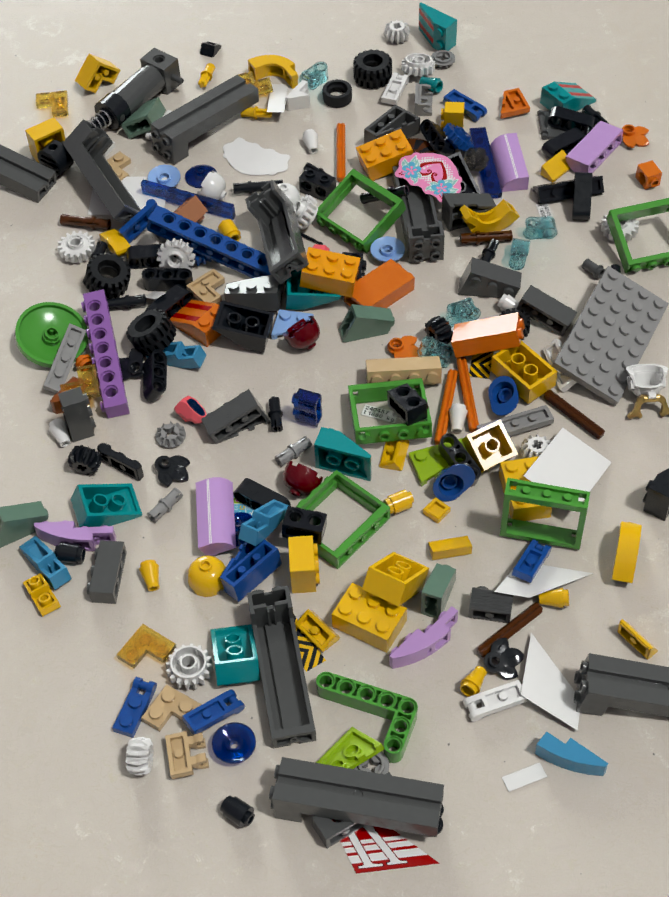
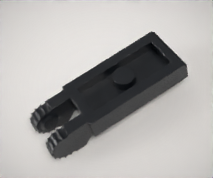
M101 443L97 446L103 462L137 481L144 477L142 465L137 460H131L123 453L112 450L109 444Z

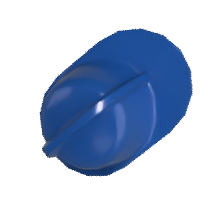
M500 376L494 379L488 390L491 409L496 415H508L517 407L519 401L517 386L509 376Z
M457 464L442 470L433 483L434 495L441 501L449 502L455 500L474 483L475 473L473 469L464 464Z

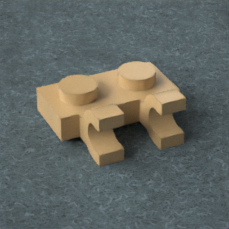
M187 731L165 736L172 779L194 775L193 768H209L205 752L191 756L190 748H206L203 733L188 736Z

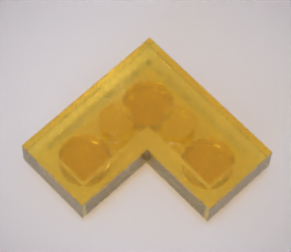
M252 71L238 74V76L246 80V84L251 83L257 87L259 95L273 92L270 77L254 81Z
M67 90L37 93V109L52 107L53 117L68 116Z
M95 364L76 367L78 381L60 385L61 392L81 387L82 393H87L88 399L101 397Z
M142 624L117 653V658L132 668H135L147 653L165 663L169 658V654L171 655L177 647L176 643Z

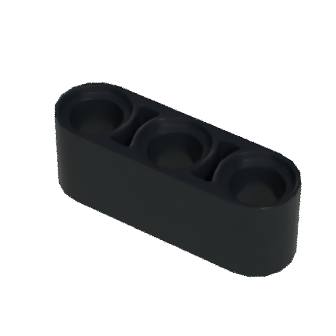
M555 106L550 111L548 124L551 127L564 131L577 127L587 135L595 127L596 120L591 115Z
M429 119L421 122L420 132L436 153L446 157L455 153V148L446 139L447 135H445V132L438 124Z
M577 127L572 128L546 141L542 146V152L550 159L561 150L568 154L586 135Z
M575 172L573 220H590L592 173Z
M161 244L130 246L126 251L128 267L131 269L159 267L161 261H157V252Z
M147 268L142 271L143 284L147 291L167 292L176 284L186 288V285L193 281L192 272L187 268Z
M176 284L165 292L166 294L150 304L145 312L151 309H161L170 319L193 299V293L180 284Z
M154 350L144 361L143 396L150 402H156L166 391L167 356L161 350Z
M451 433L444 434L438 446L439 453L450 467L457 464L471 467L475 473V480L470 487L475 486L481 475L479 466L455 435ZM448 442L452 447H446L443 443ZM455 458H461L464 462L459 463Z
M245 478L233 492V496L237 501L254 510L273 499L291 506L290 501L286 497L249 478Z

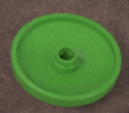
M43 302L29 307L20 315L15 328V341L20 352L28 360L39 366L51 368L69 323L85 330L88 328L81 315L71 307L56 302ZM87 331L74 362L85 352L88 343Z

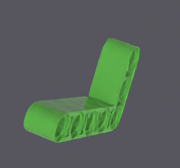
M320 673L316 678L317 693L321 698L392 721L384 740V754L390 763L401 761L417 720V702L410 697L334 673ZM330 684L329 687H323L322 685ZM344 690H349V691H351L350 693H347V694H346V693H342V691H344ZM367 696V697H370L371 699H369V700H364V699H362V698ZM390 703L391 706L386 707L383 704ZM408 709V710H411L412 712H411V713H405V712H403V711ZM403 728L405 729V731L398 732L396 731V729ZM396 747L399 750L393 752L389 748Z

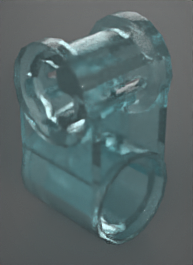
M325 62L315 63L312 67L301 73L299 77L300 82L305 80L308 82V87L311 90L316 89L328 80L327 64Z
M552 216L528 217L525 220L526 228L523 231V235L526 239H552L558 234L555 219Z
M513 238L509 261L510 268L514 270L524 268L530 249V240Z
M466 298L447 306L446 321H449V325L454 327V324L478 319L481 311L475 307L472 298Z
M430 336L422 339L417 350L419 357L439 356L440 361L443 359L441 362L442 368L449 366V359L454 354L452 346Z

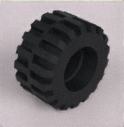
M369 49L368 51L365 50L362 53H358V56H355L353 60L355 82L366 89H379L386 86L392 77V58L389 57L388 53L377 49Z
M107 252L106 254L99 253L98 256H93L87 264L85 274L86 288L89 289V292L104 289L108 299L120 298V295L123 296L128 289L131 269L128 267L127 261H123L124 258L117 257V254L111 255ZM102 275H110L113 278H106Z
M151 309L143 312L130 323L126 335L135 349L141 352L143 356H150L154 350L163 351L173 342L176 336V328L163 310Z

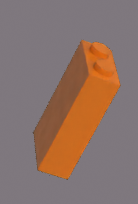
M390 259L357 280L352 298L344 296V302L350 307L352 304L387 308L414 290L415 277L402 268L399 263Z
M517 312L454 324L451 344L455 358L520 347L521 339H524L523 330L525 329L523 318L520 319Z

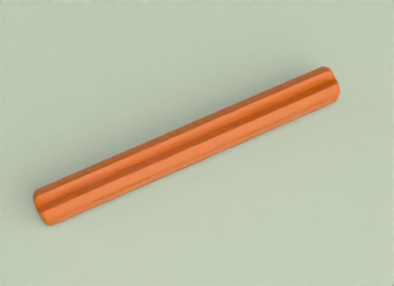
M344 123L337 124V181L341 182L345 178Z
M458 357L456 364L464 405L468 410L466 416L469 431L473 433L477 430L476 426L479 425L469 370L466 358Z
M450 369L447 374L434 438L436 445L440 443L441 437L447 432L450 417L449 409L453 402L458 377L457 370Z

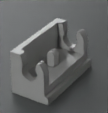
M416 83V116H432L433 92L424 91V89H431L429 84Z

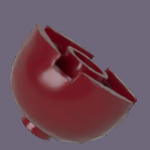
M308 316L310 320L307 321L304 318L287 329L288 334H283L291 347L309 350L316 345L315 341L319 338L320 328L314 316Z
M288 461L283 473V481L285 486L290 489L289 493L296 497H299L300 494L310 495L312 490L321 484L323 477H316L318 473L300 463L294 466L292 465L293 461Z

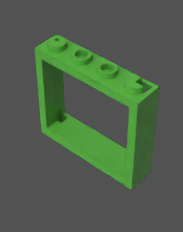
M352 169L318 207L316 222L322 227H328L332 234L340 235L341 239L346 243H352L358 251L362 250L368 253L371 244L387 232L406 210V206L401 198L355 169ZM356 185L392 207L363 241L327 218Z
M669 198L609 211L606 220L625 273L631 271L636 273L646 268L654 269L660 265L669 266V252L632 259L620 225L621 221L669 212Z
M422 378L348 385L349 405L357 445L432 437V421L429 407L427 409V418L410 426H407L405 423L362 428L359 426L357 403L387 401V391L407 383L412 389L416 390L422 399L427 401Z
M335 470L329 477L327 476L324 479L323 483L312 490L308 497L302 499L297 507L313 511L335 489L339 488L373 512L335 551L323 543L321 545L317 544L318 555L339 569L390 519V507L338 470Z
M507 478L500 536L527 541L534 539L539 541V543L580 550L590 492ZM511 486H516V490L511 489ZM578 498H585L584 502L578 501ZM510 501L580 512L577 530L509 518Z

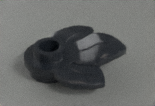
M132 348L129 358H119L123 380L140 378L144 373L143 355L137 349Z
M175 455L172 457L160 456L155 460L154 466L158 472V480L164 486L169 487L173 480L185 482L189 479L186 467L190 464V461L187 458Z
M500 638L491 645L490 652L484 657L483 664L487 671L498 673L503 679H515L518 677L515 667L522 662L524 653L519 649L509 648L508 639ZM491 659H496L498 664H493Z

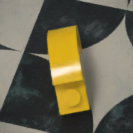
M261 55L248 60L249 73L255 80L267 76H278L283 78L292 89L298 85L299 76L295 71V63L288 58L278 55Z
M504 199L493 209L483 213L475 212L466 205L459 209L463 215L462 219L473 233L475 231H501L520 217L514 206Z
M621 521L612 580L633 583L642 525Z

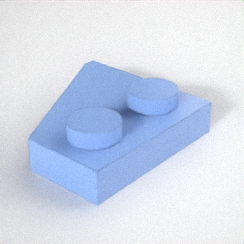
M279 309L271 338L275 340L279 335L288 334L287 329L303 318L305 321L310 320L308 316H314V314Z

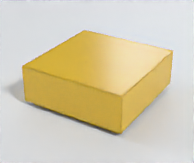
M435 497L423 509V514L438 524L451 511V508Z

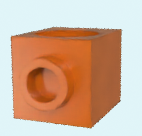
M653 160L638 164L636 179L646 190L659 186L662 172Z

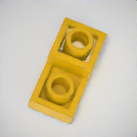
M115 229L99 234L100 240L107 243L109 251L118 256L124 255L130 247L127 240Z
M41 573L23 582L42 617L61 607Z

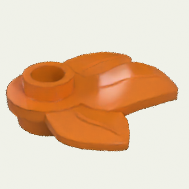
M630 124L623 126V143L627 147L634 148L636 145L639 147L649 145V140L645 136L649 132L647 128L641 126L634 127Z
M403 336L401 339L393 338L387 345L388 351L394 354V358L421 357L423 355V352L415 346L417 337Z

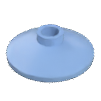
M172 165L156 166L148 174L149 184L158 190H168L175 187L181 178L179 170Z
M386 236L376 239L371 244L370 251L371 255L378 261L386 262L390 259L397 261L404 255L405 246L401 240Z

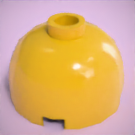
M206 555L195 559L190 564L188 584L195 594L202 597H212L217 595V592L221 589L222 591L224 590L220 579L226 568L224 563L217 557Z

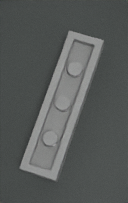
M69 323L44 383V389L57 394L63 388L86 333L85 329Z
M547 405L477 425L476 427L479 430L501 420L510 437L553 424L554 417Z

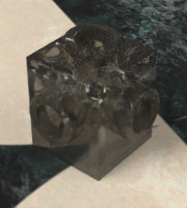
M480 147L469 148L463 155L471 172L484 170L487 162L490 160L486 155V151Z

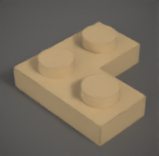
M119 151L107 159L120 180L130 177L127 172L122 170L131 164V159Z
M212 269L186 285V288L193 293V296L198 301L218 304L222 301V297L214 289L224 284L225 278L215 269Z
M166 684L141 719L142 722L160 732L172 715L182 720V715L202 704Z

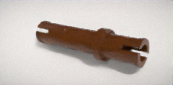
M65 214L60 216L61 225L90 227L93 230L96 228L110 230L111 228L110 219Z
M512 230L460 233V244L476 243V245H480V243L490 242L492 238L499 242L512 241L513 234Z

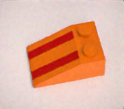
M191 300L170 318L176 328L206 347L222 335L212 329L219 309V305L216 303Z

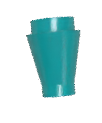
M424 76L420 78L419 84L431 85V89H428L433 93L441 92L443 82L440 78Z

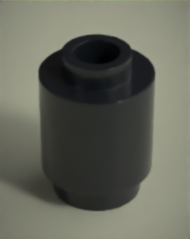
M60 542L59 545H56L54 554L60 562L78 564L84 562L86 548L81 547L80 544Z
M230 795L226 797L221 804L220 811L223 812V816L241 828L249 826L254 820V808L236 796L232 797Z

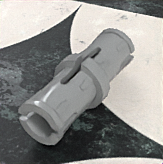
M304 436L298 442L288 445L285 451L275 456L277 464H280L282 467L293 458H298L299 454L312 446L310 439Z
M173 488L166 497L161 498L158 504L147 513L149 519L156 523L167 511L170 512L172 506L183 497V494H180L181 491Z

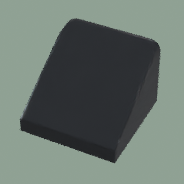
M209 41L201 43L200 54L214 57L221 49V45Z

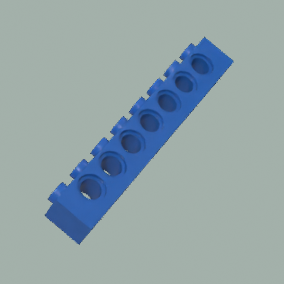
M158 205L148 218L147 231L169 241H172L173 238L176 240L182 239L183 242L189 243L190 248L193 247L194 252L251 278L271 275L266 255L259 250H255Z

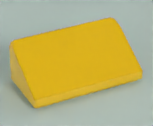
M563 150L558 152L542 165L540 175L551 182H555L571 169L566 162L567 154Z
M409 440L385 442L379 467L402 471Z
M468 536L428 542L432 560L472 554V544Z
M309 609L295 623V626L322 652L341 638L315 612Z
M620 620L617 632L648 660L658 652L634 627L625 620Z

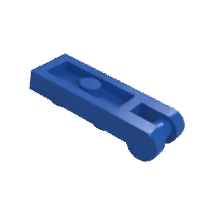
M455 89L444 96L443 102H465L464 114L469 116L473 122L478 121L480 116L487 114L486 107Z
M149 199L146 202V206L118 230L128 243L132 242L147 228L148 218L157 206L154 199Z
M532 539L514 567L512 575L531 583L546 558H548L552 547L549 545L543 546L539 544V541Z
M135 677L132 688L112 727L113 732L134 738L142 721L141 717L146 712L156 691V682H145L143 678ZM141 689L146 691L144 695L139 694Z
M230 689L182 715V720L194 735L201 733L233 714L242 712L245 705L236 698L237 694L235 691Z

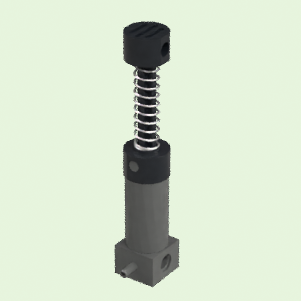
M156 48L150 50L140 59L141 68L95 104V117H91V121L87 120L93 125L91 128L93 129L97 126L102 130H105L106 127L116 130L137 109L155 97L159 92L166 95L170 94L184 82V79L180 77L178 58ZM52 140L37 153L40 164L56 171V177H58L73 165L74 160L63 145L64 141Z

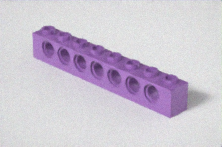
M102 289L83 294L84 301L81 302L83 312L87 313V315H84L86 326H89V329H86L88 339L92 340V343H89L91 354L95 356L92 357L93 367L97 368V372H94L96 382L100 383L97 390L99 397L103 399V401H100L101 410L106 412L108 419L130 414L105 291Z

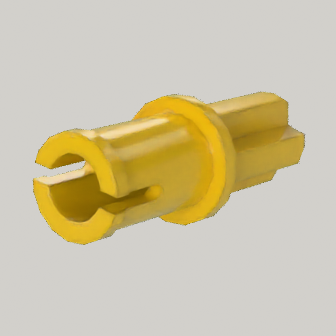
M208 63L201 72V77L198 81L200 88L206 87L208 82L211 81L212 74L215 71L214 64Z
M255 106V108L249 107L240 112L241 117H254V119L258 117L271 118L272 112H267V109H260Z

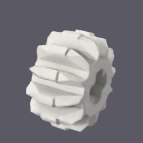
M403 20L390 21V23L386 24L384 30L385 38L388 42L391 41L392 44L404 43V41L408 40L410 34L409 26L406 22L403 23Z
M538 434L535 437L529 435L528 439L524 438L520 446L522 459L539 457L551 440H546V436L539 437Z
M138 737L129 740L125 762L130 774L142 776L143 774L150 773L152 770L154 750L150 738Z

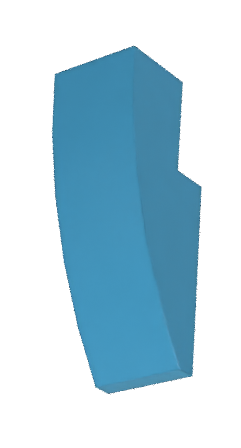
M182 341L171 342L163 350L167 356V365L178 368H201L206 357V353L200 345L185 346Z
M273 499L255 509L252 518L241 524L238 539L254 546L258 545L281 523L289 505Z
M34 536L19 546L26 558L43 575L54 590L72 579L67 567L56 558L54 552L38 537Z
M546 732L536 745L535 754L558 767L587 775L604 776L608 763L572 738L565 744Z

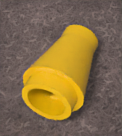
M155 560L141 562L139 571L148 591L158 590L160 588L159 565L156 564Z
M559 588L539 594V604L559 608L569 606V590Z
M476 666L470 674L461 680L460 691L467 697L478 694L487 671L481 666Z

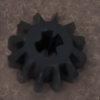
M435 316L425 323L424 330L427 333L426 336L433 346L438 348L444 347L452 340V327L444 317Z
M80 445L74 446L69 453L67 462L71 468H74V471L89 475L95 474L101 465L102 458L99 452H95V449Z

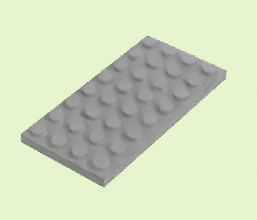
M608 266L552 367L616 406L628 385L627 376L629 375L627 374L626 367L639 363L669 303Z

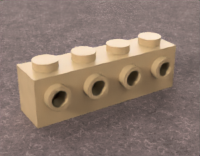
M439 356L366 360L367 383L422 378L423 384H441L442 367Z

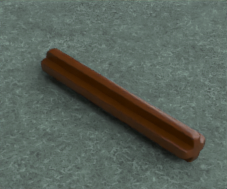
M549 389L544 393L545 400L597 439L604 436L605 430L555 392Z
M537 602L533 603L479 645L477 653L484 658L490 652L491 645L496 640L512 637L542 613V606Z

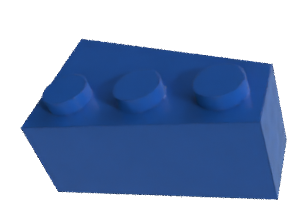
M265 539L256 546L247 542L241 544L238 554L235 558L231 559L220 576L225 593L237 602L241 601L247 593L251 592L282 565L278 548Z

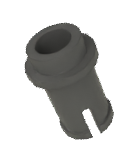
M586 259L582 264V268L592 273L595 278H601L605 271L602 265H597L590 259Z

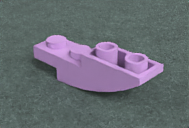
M66 520L61 522L44 521L34 523L37 537L54 546L59 545L60 542L80 544L81 547L86 548V551H95L96 545H99L100 540L116 541L113 526H82L76 528L74 521Z
M451 606L447 611H443L433 625H428L424 633L419 629L409 633L399 647L393 648L390 652L389 666L394 669L416 663L442 648L450 641V628L458 620V610Z

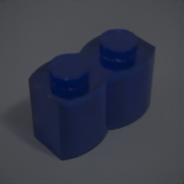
M301 388L298 389L297 393L293 394L292 404H294L292 414L295 416L296 422L314 427L318 426L322 418L321 394Z

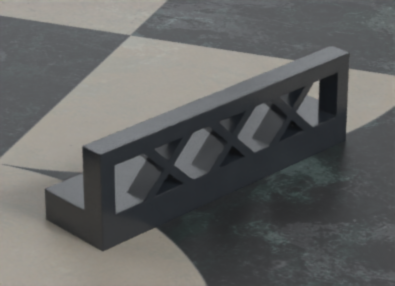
M592 176V195L604 193L603 176ZM574 179L533 186V191L537 192L538 203L573 198Z

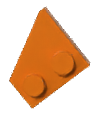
M519 88L504 91L500 114L501 119L530 112V106Z

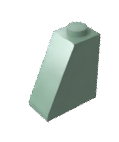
M159 97L145 102L121 126L129 139L150 131L151 123L163 117L166 109Z
M352 304L338 330L342 342L380 336L389 333L391 327L394 326L395 318L390 308Z
M41 501L0 507V548L35 533L34 523L48 520V511L44 508Z
M436 564L422 590L421 614L438 619L439 615L444 611L456 580L455 568L449 565Z

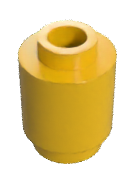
M231 219L221 221L218 226L219 232L235 241H239L241 238L240 231Z
M404 489L387 496L383 503L390 507V514H397L412 508L414 498L410 491L407 492Z

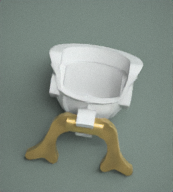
M635 364L626 367L627 374L629 375L627 376L628 389L638 396L634 409L627 417L629 419L636 416L642 418L641 405L645 402L647 404L660 402L661 411L659 414L662 417L667 414L669 415V408L665 397L658 394L661 389L666 387L665 377L668 374V367L658 364Z

